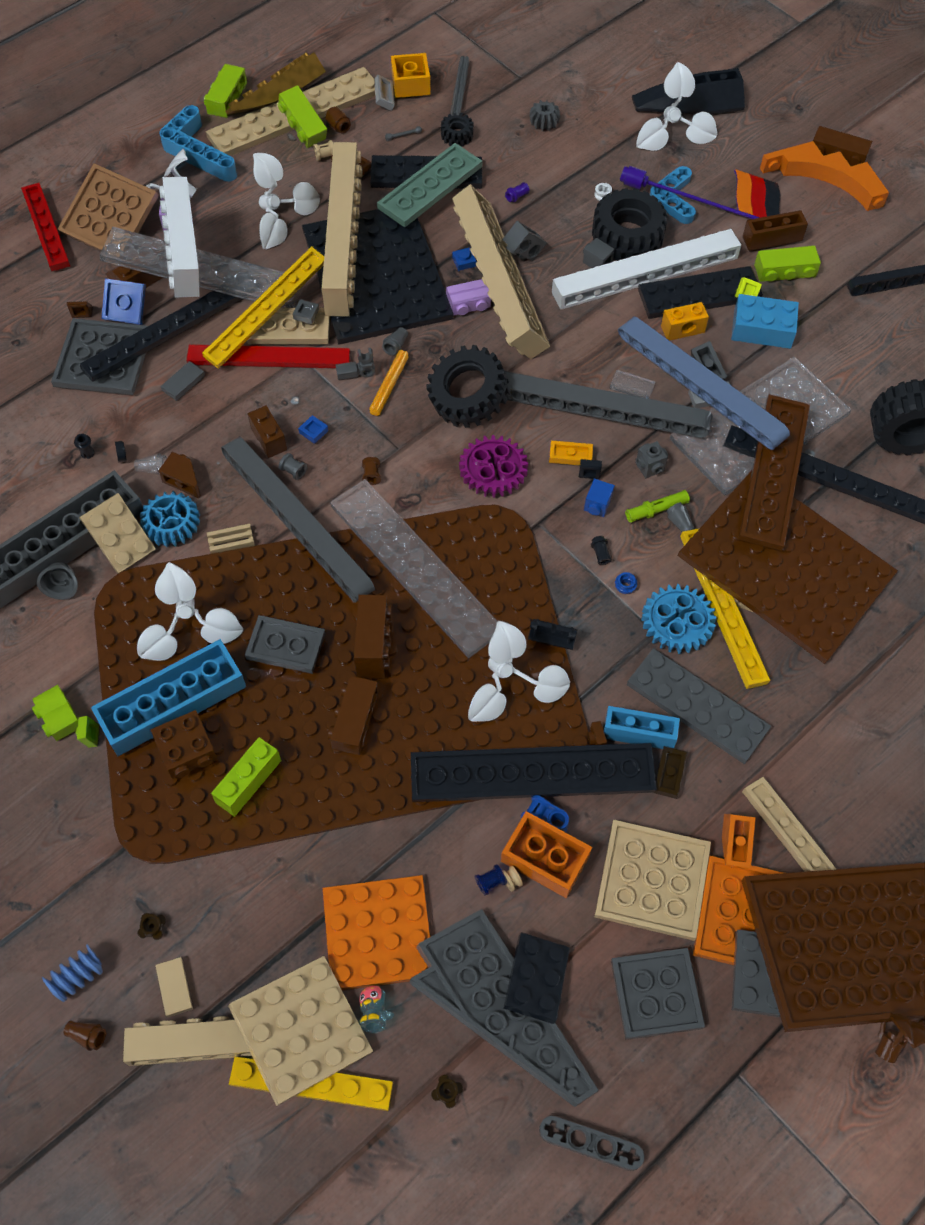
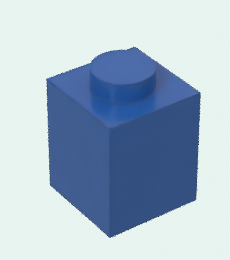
M594 479L585 500L584 511L592 515L604 517L613 497L615 485Z

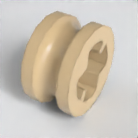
M510 866L508 871H501V876L511 892L515 890L516 886H523L522 880L513 866Z

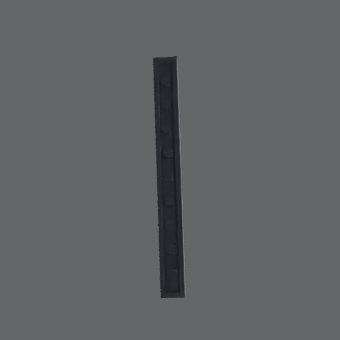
M246 272L80 363V368L94 382L258 291L259 284Z
M731 425L723 446L755 458L758 441L743 429ZM803 452L801 453L797 475L925 524V499Z

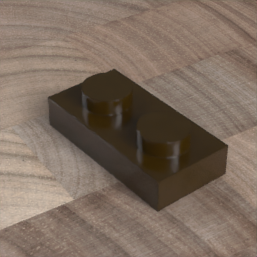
M666 746L663 747L656 777V791L653 793L677 799L687 752Z

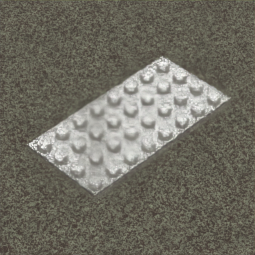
M793 357L739 391L763 409H765L766 399L769 394L810 404L803 445L847 417L851 412V409L796 357ZM715 408L709 410L713 418L708 436L698 438L672 433L670 440L726 496L750 473L753 468L754 458L723 446L731 425L740 427Z

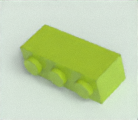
M224 64L221 71L218 72L215 82L211 84L208 94L204 97L207 114L228 118L229 114L225 112L230 108L228 104L240 97L247 84L245 68Z
M298 85L279 94L278 108L281 113L286 115L290 127L296 130L301 143L304 142L306 147L309 148L313 144L326 139V126Z
M815 246L758 251L754 266L759 282L816 277L821 262Z
M258 737L212 791L211 794L215 803L235 817L281 762L278 750Z

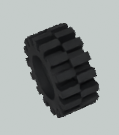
M453 113V116L448 114V118L446 116L441 121L442 141L444 140L445 144L449 142V146L456 143L463 147L464 143L468 145L469 141H472L474 123L471 117L468 118L466 114L463 116V113L459 115Z

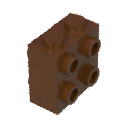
M196 710L150 729L172 779L184 777L198 767H207L217 759Z

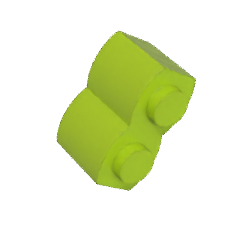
M59 685L32 698L35 706L31 708L38 720L43 719L45 724L41 725L48 738L53 736L56 741H59L76 731L78 717Z

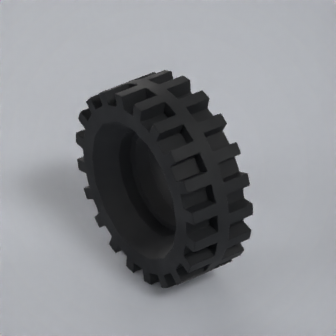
M464 345L461 346V351L455 352L454 349L450 350L451 355L446 358L442 355L439 358L441 363L432 366L434 374H428L427 378L430 384H426V389L429 392L428 397L439 416H442L447 423L451 420L452 424L456 427L463 423L465 428H470V423L473 422L477 426L481 425V420L484 418L490 421L492 419L491 414L494 411L496 413L501 411L500 403L506 404L507 398L505 394H508L510 391L507 385L509 379L494 352L490 354L485 347L479 351L477 345H472V348L467 350ZM479 371L484 374V384L475 394L466 398H456L450 394L449 388L451 383L461 373Z

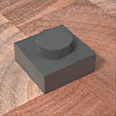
M300 299L293 312V319L312 324L319 311V304Z

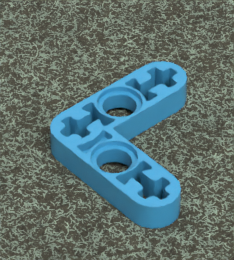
M680 166L659 181L658 184L667 186L666 184L671 183L675 186L670 188L681 190L690 182L692 171L688 167ZM654 186L651 188L650 196L654 195L657 197L658 202L660 201L663 204L664 209L669 215L683 224H690L694 221L696 210L693 206L675 193ZM668 203H675L676 206H670Z

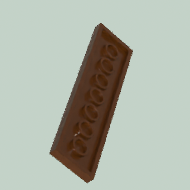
M768 395L764 410L781 421L788 428L790 436L773 450L768 449L758 441L738 540L780 551L783 550L810 404Z

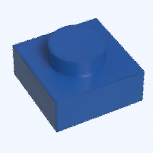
M470 247L452 252V259L458 271L476 267V259L471 253Z
M313 415L298 428L299 433L314 444L329 431L328 426Z

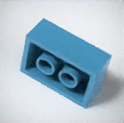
M739 294L734 309L731 340L791 349L797 333L799 302Z

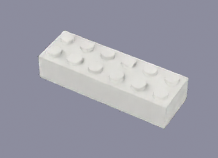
M163 177V186H159L160 198H164V201H160L161 213H165V215H162L163 228L167 229L164 230V242L169 244V246H165L166 258L171 260L167 261L168 274L172 275V277H169L170 289H174L175 298L199 297V268L187 177Z

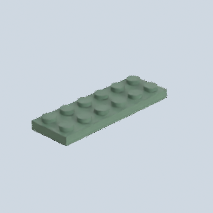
M454 143L378 201L377 208L403 227H406L482 167V160Z

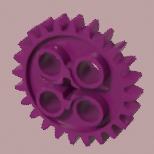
M492 435L491 440L484 436L482 442L476 438L475 445L469 443L468 449L464 448L463 455H460V477H463L464 484L469 483L470 490L476 487V494L484 491V497L488 493H492L493 498H495L496 493H500L504 497V491L512 494V487L518 490L519 483H524V478L527 477L528 471L527 455H523V448L518 449V443L511 445L510 438L506 442L503 441V436H500L499 440H496L494 435ZM488 452H491L493 463H490L491 457ZM494 468L497 469V477L499 480H497L495 477Z

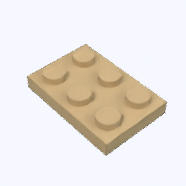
M119 493L79 517L117 573L122 572L156 549Z

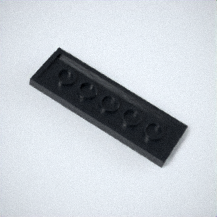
M372 155L371 188H397L437 156ZM482 167L455 189H465L470 184L475 189H482Z
M751 266L643 283L639 284L638 292L648 319L663 317L664 310L699 302L703 303L705 310L736 305L737 298L735 294L741 278L745 277L755 282L757 280ZM761 289L759 291L758 297H763Z

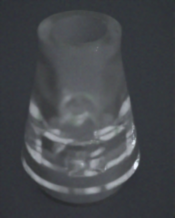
M158 453L142 459H136L134 462L135 470L137 472L159 474L158 470L167 457Z

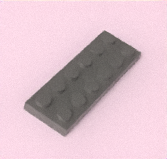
M654 648L627 681V686L673 717L680 718L682 723L743 764L748 761L771 728V725Z

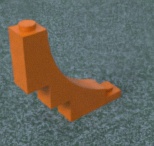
M814 141L767 153L762 158L760 170L763 174L780 169L784 176H803L828 182L852 195L867 211L884 207L889 194L868 162L850 166L841 152L823 156Z

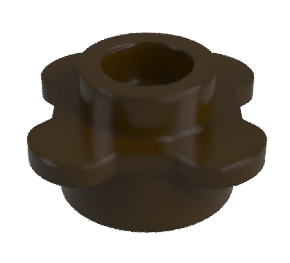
M143 914L141 916L140 929L137 932L138 936L142 939L145 937H153L154 940L161 939L163 936L162 927L166 923V918L163 915Z
M441 1075L438 1079L437 1088L431 1092L432 1099L445 1103L447 1108H453L456 1105L455 1100L458 1094L463 1091V1086L460 1082L455 1083L449 1079L447 1075ZM445 1089H449L450 1093L445 1094Z

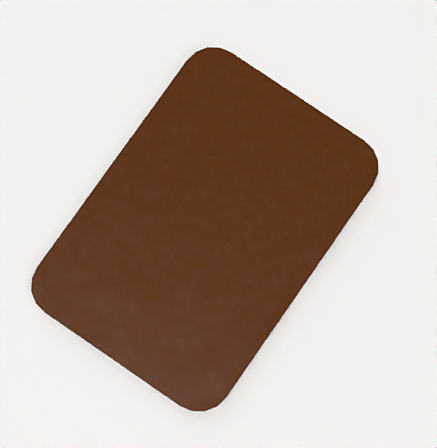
M492 504L329 532L373 582L375 590L368 595H387V603L392 604L393 626L390 629V670H385V679L363 678L377 681L379 692L360 755L332 749L331 741L328 740L329 729L331 725L335 726L337 720L335 718L336 707L338 704L341 705L343 697H341L344 683L348 684L350 676L357 677L354 663L358 602L355 603L301 542L295 538L168 561L182 568L193 579L196 586V594L193 598L195 609L199 611L203 620L206 621L205 618L209 611L223 608L232 612L243 627V632L233 641L224 643V646L240 670L246 687L198 713L217 759L207 767H198L190 771L184 777L171 778L154 737L120 756H117L106 737L113 820L119 843L132 857L148 864H171L479 800L412 802L411 752L589 745L587 738L588 727L565 648L528 640L533 619L557 625L558 621L533 533L526 520L514 510ZM168 562L122 571L104 584L96 598L94 619L102 701L212 644L201 636V629L204 625L193 615L188 619L179 618L173 632L170 634L177 640V649L172 657L156 661L143 659L138 655L137 643L142 632L149 626L156 624L163 626L167 632L176 613V603L166 604L155 593L157 579ZM259 615L325 629L326 634L313 674L251 661L245 658V653ZM497 621H503L515 626L525 636L526 648L523 655L513 658L511 662L515 669L529 676L544 660H547L566 671L570 680V687L564 696L550 703L539 701L534 696V690L537 685L532 684L517 674L512 673L507 678L499 677L501 684L500 693L506 697V706L502 714L491 721L474 722L468 719L469 707L478 689L485 684H492L496 688L495 679L492 677L494 672L488 667L490 659L488 647L495 632ZM258 737H260L278 750L281 762L234 817L215 803L211 793Z

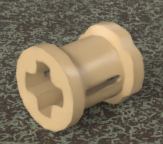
M332 140L321 145L313 144L318 161L321 158L333 155L334 144Z

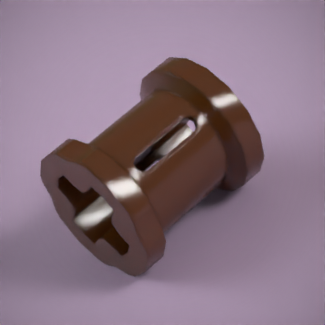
M367 457L362 460V467L364 468L362 482L366 485H376L381 482V475L379 474L381 463L376 457Z

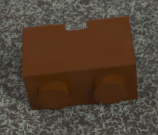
M267 405L247 413L251 430L257 440H259L268 458L287 450L285 436Z

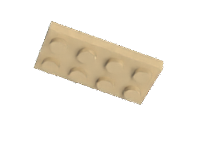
M280 308L247 341L248 344H328L330 316H325L324 308H319L313 323L309 324L293 319L295 308Z

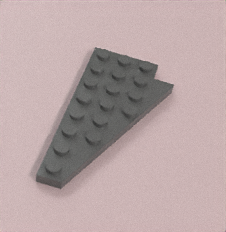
M482 909L417 945L416 948L427 964L428 969L410 979L409 982L412 986L572 1106L576 1107L599 1091L556 1023L551 1024L503 1009L514 958Z

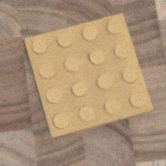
M613 820L594 917L695 941L711 842Z
M325 956L231 1002L228 1006L276 1106L373 1052Z

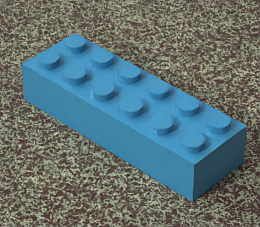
M221 639L92 706L91 709L117 756H120L153 738L150 729L194 710L199 713L244 689L246 685L240 670Z

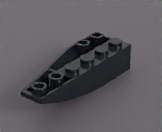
M739 68L693 74L695 88L692 95L689 97L682 96L681 101L676 106L680 109L681 113L691 114L699 112L718 114L744 110V81ZM664 83L632 95L636 111L664 112L668 106H672V103H675L678 97L671 98L665 93Z

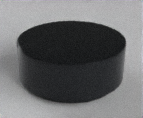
M116 441L118 463L126 462L124 442Z

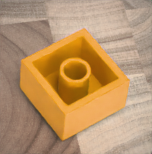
M426 53L391 56V73L395 98L431 95L430 73Z

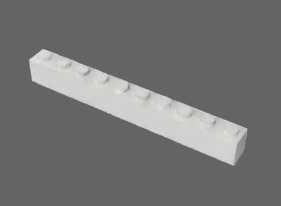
M732 229L719 231L718 233L702 236L690 241H684L584 271L560 276L553 279L552 294L560 310L638 288L639 284L666 280L738 259L741 244Z

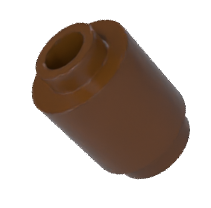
M337 106L327 110L325 120L336 132L346 133L351 127L350 119Z

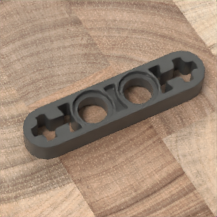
M549 1116L542 1120L539 1127L540 1136L545 1142L628 1171L637 1170L644 1162L643 1150L637 1144L568 1120ZM551 1122L556 1123L555 1128L560 1131H564V1126H568L570 1129L566 1134V1143L560 1141L562 1138L560 1134H554L552 1138L548 1137V1131L544 1129V1126H549ZM572 1132H583L586 1142L582 1147H576L571 1143L570 1136ZM600 1140H607L611 1143L612 1152L609 1156H602L597 1151V1144ZM617 1144L622 1145L621 1152L629 1153L631 1149L635 1150L634 1155L638 1157V1161H634L632 1165H629L628 1159L621 1155L618 1156V1161L614 1160L613 1158L617 1153Z

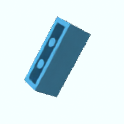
M608 706L604 723V734L608 740L631 744L651 743L653 748L663 749L664 746L674 748L678 738L680 718Z

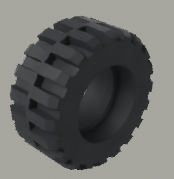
M624 188L622 191L615 190L611 192V195L608 193L595 208L592 226L593 240L598 238L614 248V258L616 261L658 250L664 241L668 220L667 212L660 201L658 202L657 197L654 195L650 196L649 192H641L639 189L634 188L633 190H628V188ZM629 222L640 227L626 228L619 225V223Z
M913 379L911 382L906 383L903 381L895 387L891 386L887 388L886 392H882L872 404L870 417L874 439L884 450L892 451L898 455L900 453L905 455H911L912 453L920 454L925 451V379L922 381Z

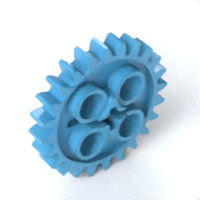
M669 584L666 591L660 587L658 594L652 592L651 598H647L642 610L644 613L641 618L644 621L643 629H648L646 636H654L652 643L661 642L660 649L666 645L670 653L673 648L677 649L678 654L681 653L682 648H685L686 652L690 653L691 646L698 650L700 644L705 646L707 639H711L712 632H714L716 627L714 624L716 616H713L715 608H709L711 601L704 602L705 594L697 596V589L690 592L688 585L684 590L681 589L679 584H677L676 589H673ZM679 603L686 605V607L680 606ZM659 613H665L667 616H662ZM690 621H695L698 625H694ZM671 630L678 631L680 634H674Z

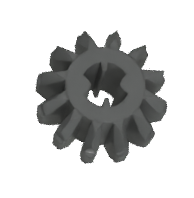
M540 100L539 103H534L529 115L531 125L535 126V129L541 128L542 131L544 129L550 131L551 128H556L560 120L559 106L555 105L554 102L549 103L548 100L546 102Z

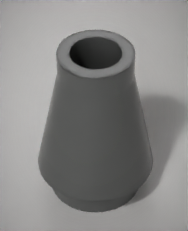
M400 327L383 340L382 347L388 355H395L402 349L404 341L408 336L407 330Z
M681 502L671 506L666 511L668 514L667 518L681 532L695 529L687 507L683 506Z

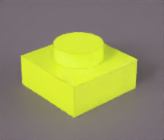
M743 277L740 280L735 297L738 298L739 294L758 296L762 284Z

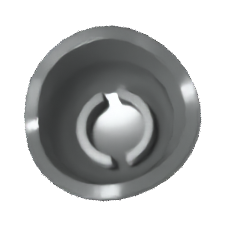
M58 562L49 565L39 574L37 587L48 597L65 600L75 595L78 581L75 572L69 565Z

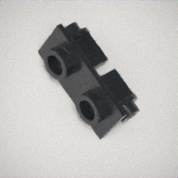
M533 619L528 640L573 650L578 629Z

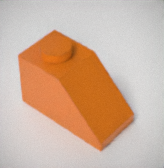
M724 814L722 845L725 865L751 868L756 817Z

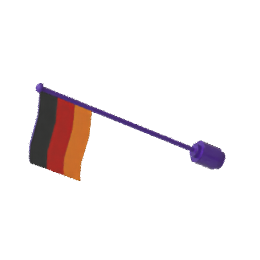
M625 166L620 177V181L624 182V185L641 190L642 187H646L648 184L750 219L780 214V190L778 184L736 169L734 172L737 180V210L649 181V176L646 175L647 171L632 166Z

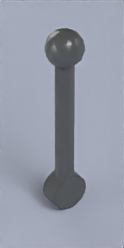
M417 126L415 129L396 134L388 133L385 135L387 141H391L393 138L412 133L420 134L422 128Z

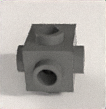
M658 441L644 444L638 449L636 465L645 479L664 472L668 459L667 451L660 446Z

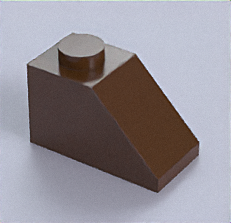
M171 452L158 470L162 483L199 499L201 494L190 458L184 454L179 455Z

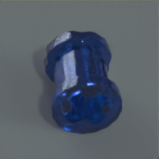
M497 864L490 871L474 876L484 896H487L490 890L499 885L504 886L507 884L506 877Z

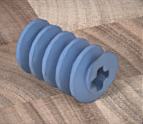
M86 944L87 954L78 950V960L72 957L68 958L69 967L62 963L59 964L60 974L51 970L50 981L42 977L51 993L62 1002L67 1000L66 992L71 995L76 993L75 985L80 988L85 987L83 978L92 982L94 980L93 971L99 975L103 973L101 961L88 944Z

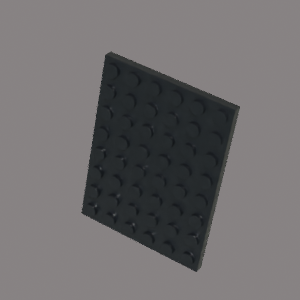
M379 209L359 213V219H356L359 230L355 234L358 239V245L354 249L356 250L357 261L353 264L356 268V276L352 279L355 283V291L351 294L354 299V306L350 308L349 316H330L338 345L394 333L400 327L408 330L453 320V311L419 219L416 218L409 225L403 227ZM327 220L302 225L308 249L312 246L324 256ZM323 267L316 272L321 291Z

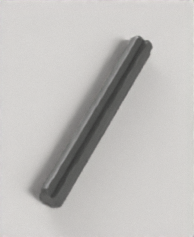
M461 56L459 60L450 112L452 116L453 113H457V115L461 113L469 67L468 56Z

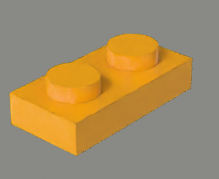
M551 440L549 463L580 465L581 459L592 460L593 444Z

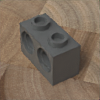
M516 221L502 239L507 244L506 248L512 254H517L523 260L527 258L531 261L536 258L547 244L536 231L519 221Z

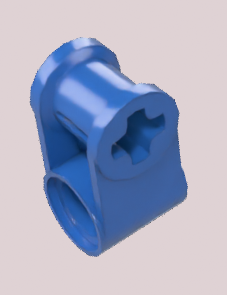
M539 795L533 796L531 798L532 803L527 812L551 825V822L554 820L562 821L563 825L556 828L567 833L569 825L568 814L549 803Z

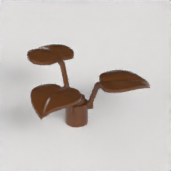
M891 1013L890 1019L900 1031L889 1029L886 1032V1022L881 1023L878 1033L881 1040L875 1053L887 1062L896 1063L902 1048H905L907 1042L910 1043L912 1048L925 1044V1018L916 1022L901 1014Z

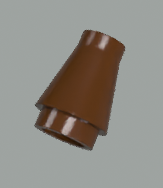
M72 1020L66 1024L63 1032L64 1036L71 1038L88 1051L100 1049L106 1038V1030L100 1024L75 1022Z

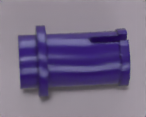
M523 182L514 188H508L505 192L507 201L516 202L518 198L529 194L528 184Z

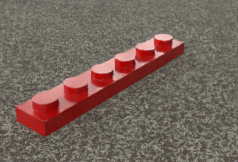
M40 183L21 187L51 272L69 267L67 255Z

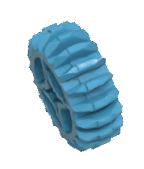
M164 491L163 496L159 497L156 495L155 500L148 499L149 505H143L144 512L140 513L141 528H143L151 542L155 541L158 546L163 543L164 546L168 547L170 543H173L176 547L177 542L181 541L185 544V538L192 539V533H197V526L200 525L199 510H197L196 503L192 502L189 496L185 497L182 492L176 495L172 491L168 495ZM181 511L186 513L185 518L181 516ZM155 520L159 521V527L154 525Z

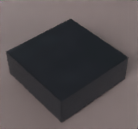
M581 459L578 477L600 479L602 461Z

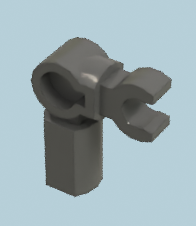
M368 348L369 352L367 354H362L360 349L357 350L359 363L355 361L336 364L338 380L358 377L360 374L363 377L373 376L375 374L372 349Z

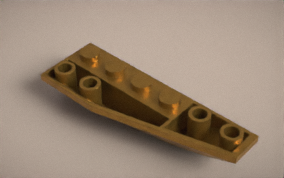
M306 52L271 75L272 80L268 83L264 80L256 85L258 88L256 91L253 92L250 89L242 95L244 99L241 101L235 99L229 103L230 108L225 112L226 114L245 112L279 101L280 93L297 85L301 89L326 71L315 52L310 55Z

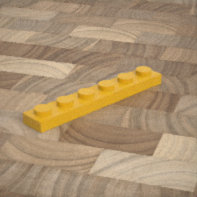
M234 1057L229 1085L269 1092L254 1059ZM335 1073L299 1093L296 1097L389 1111L393 1082Z

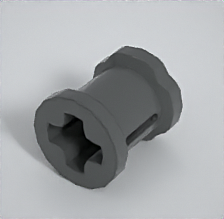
M287 453L280 460L279 469L287 471L293 475L295 480H299L305 474L307 464L304 462L300 463L293 458L291 453Z

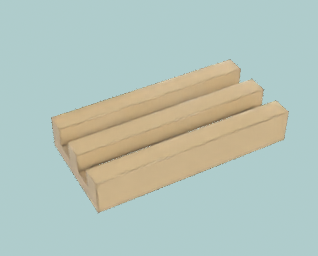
M250 524L207 532L211 554L255 546ZM249 538V539H246V540L236 541V540H239V539ZM225 542H227V544H222V545L214 546V545H216V544H220V543H225Z

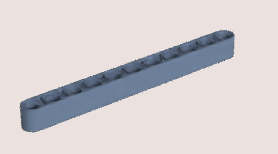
M636 316L618 328L620 337L626 343L768 449L773 450L790 436L788 428L781 421Z

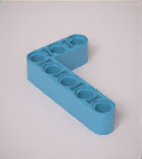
M189 105L184 107L160 130L159 134L164 151L176 156L184 149L188 158L185 162L226 182L237 178L233 157L192 137L202 127L200 112L197 106Z

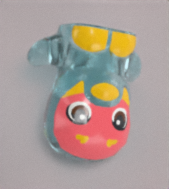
M369 986L363 989L359 998L360 1010L363 1016L358 1022L366 1032H381L385 1029L386 1020L394 1017L392 1012L384 1011L386 993L379 986Z

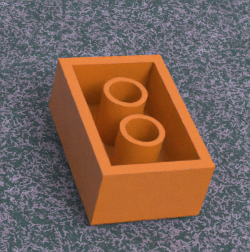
M526 811L502 851L501 862L509 867L513 866L518 872L567 899L590 857L592 847Z

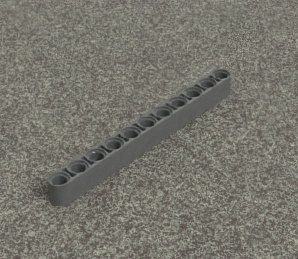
M505 371L509 379L507 385L510 389L509 393L505 394L509 401L698 438H704L709 434L713 415L705 409Z
M239 436L221 447L227 461L353 602H358L359 595H368L375 590L373 582L243 438Z

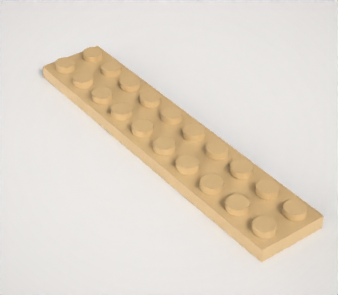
M362 67L303 91V93L321 119L325 117L327 110L331 107L337 106L343 110L375 97V80L365 67ZM278 102L207 130L206 135L215 149L232 156L295 129L290 127L286 115L280 112Z

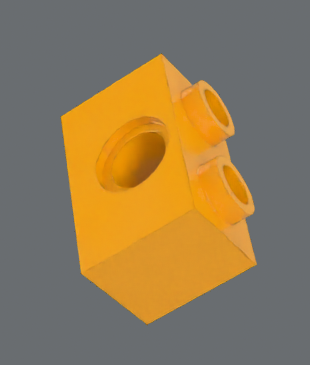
M702 302L667 309L663 313L661 328L666 339L669 341L705 333L709 316Z

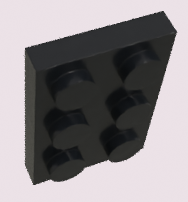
M521 932L518 936L503 1009L554 1024L557 1021L570 947Z

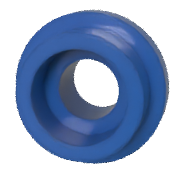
M624 572L616 577L615 588L620 593L630 594L636 590L637 580L633 574Z

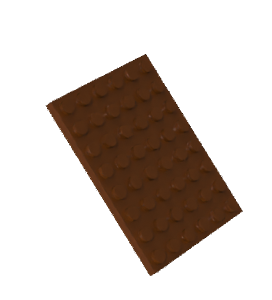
M751 470L685 544L677 556L825 664L898 570L795 497H793L785 545L782 551L738 540L752 473Z
M925 863L743 877L741 882L785 1032L892 1022L890 1019L891 1013L901 1014L910 1020L925 1018Z

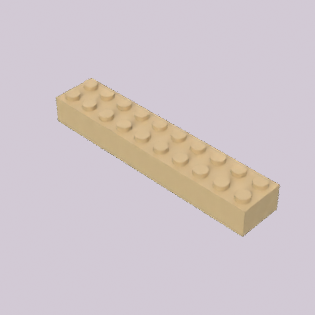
M334 142L322 279L325 316H349L350 308L354 306V299L351 294L355 291V283L352 279L356 276V268L353 264L357 261V254L354 249L358 245V239L355 234L359 230L356 219H359V207L357 205H360V193L358 191H361V179L359 177H362V166L358 165V163H361V151H357V143Z
M470 184L452 198L455 204L453 208L461 219L459 223L466 232L464 235L466 240L471 244L472 248H470V251L477 259L476 266L483 274L482 281L489 289L487 293L495 304L493 308L501 319L499 323L507 334L505 337L507 343L511 347H516L521 355H526L529 359H532L549 348L550 344L512 253L506 248L507 244L502 240L505 236L492 205Z

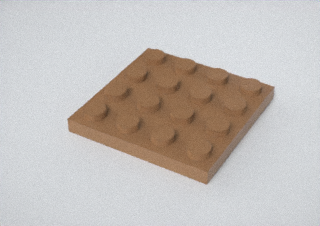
M94 163L57 230L123 262L159 194L155 190Z

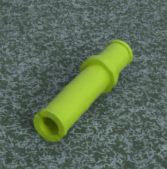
M682 490L652 502L645 501L640 506L627 509L625 511L626 518L630 523L645 517L651 518L654 514L668 510L677 503L681 502L682 505L689 503L690 497L686 490Z

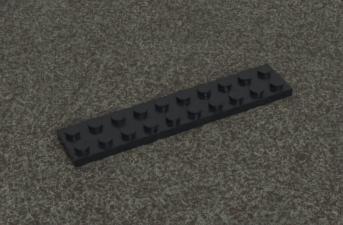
M651 743L411 752L412 802L530 798L536 795L555 797L653 793L656 791Z

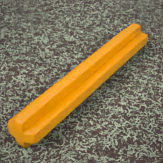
M398 351L369 408L371 415H380L409 358L407 351Z

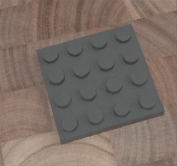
M73 318L51 380L53 387L134 395L146 353L94 382L81 370L80 363L148 326Z

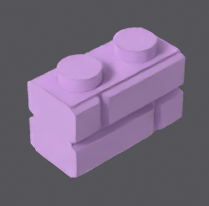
M482 279L446 287V295L454 315H465L471 311H483L491 307V299L487 293L489 289Z

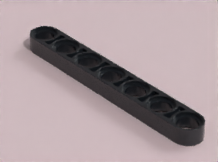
M925 265L858 276L847 283V288L852 296H860L925 284Z

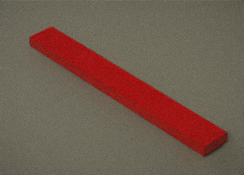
M189 344L187 363L190 361L194 365L214 366L202 354L210 345ZM241 346L222 366L336 368V364L350 362V348Z

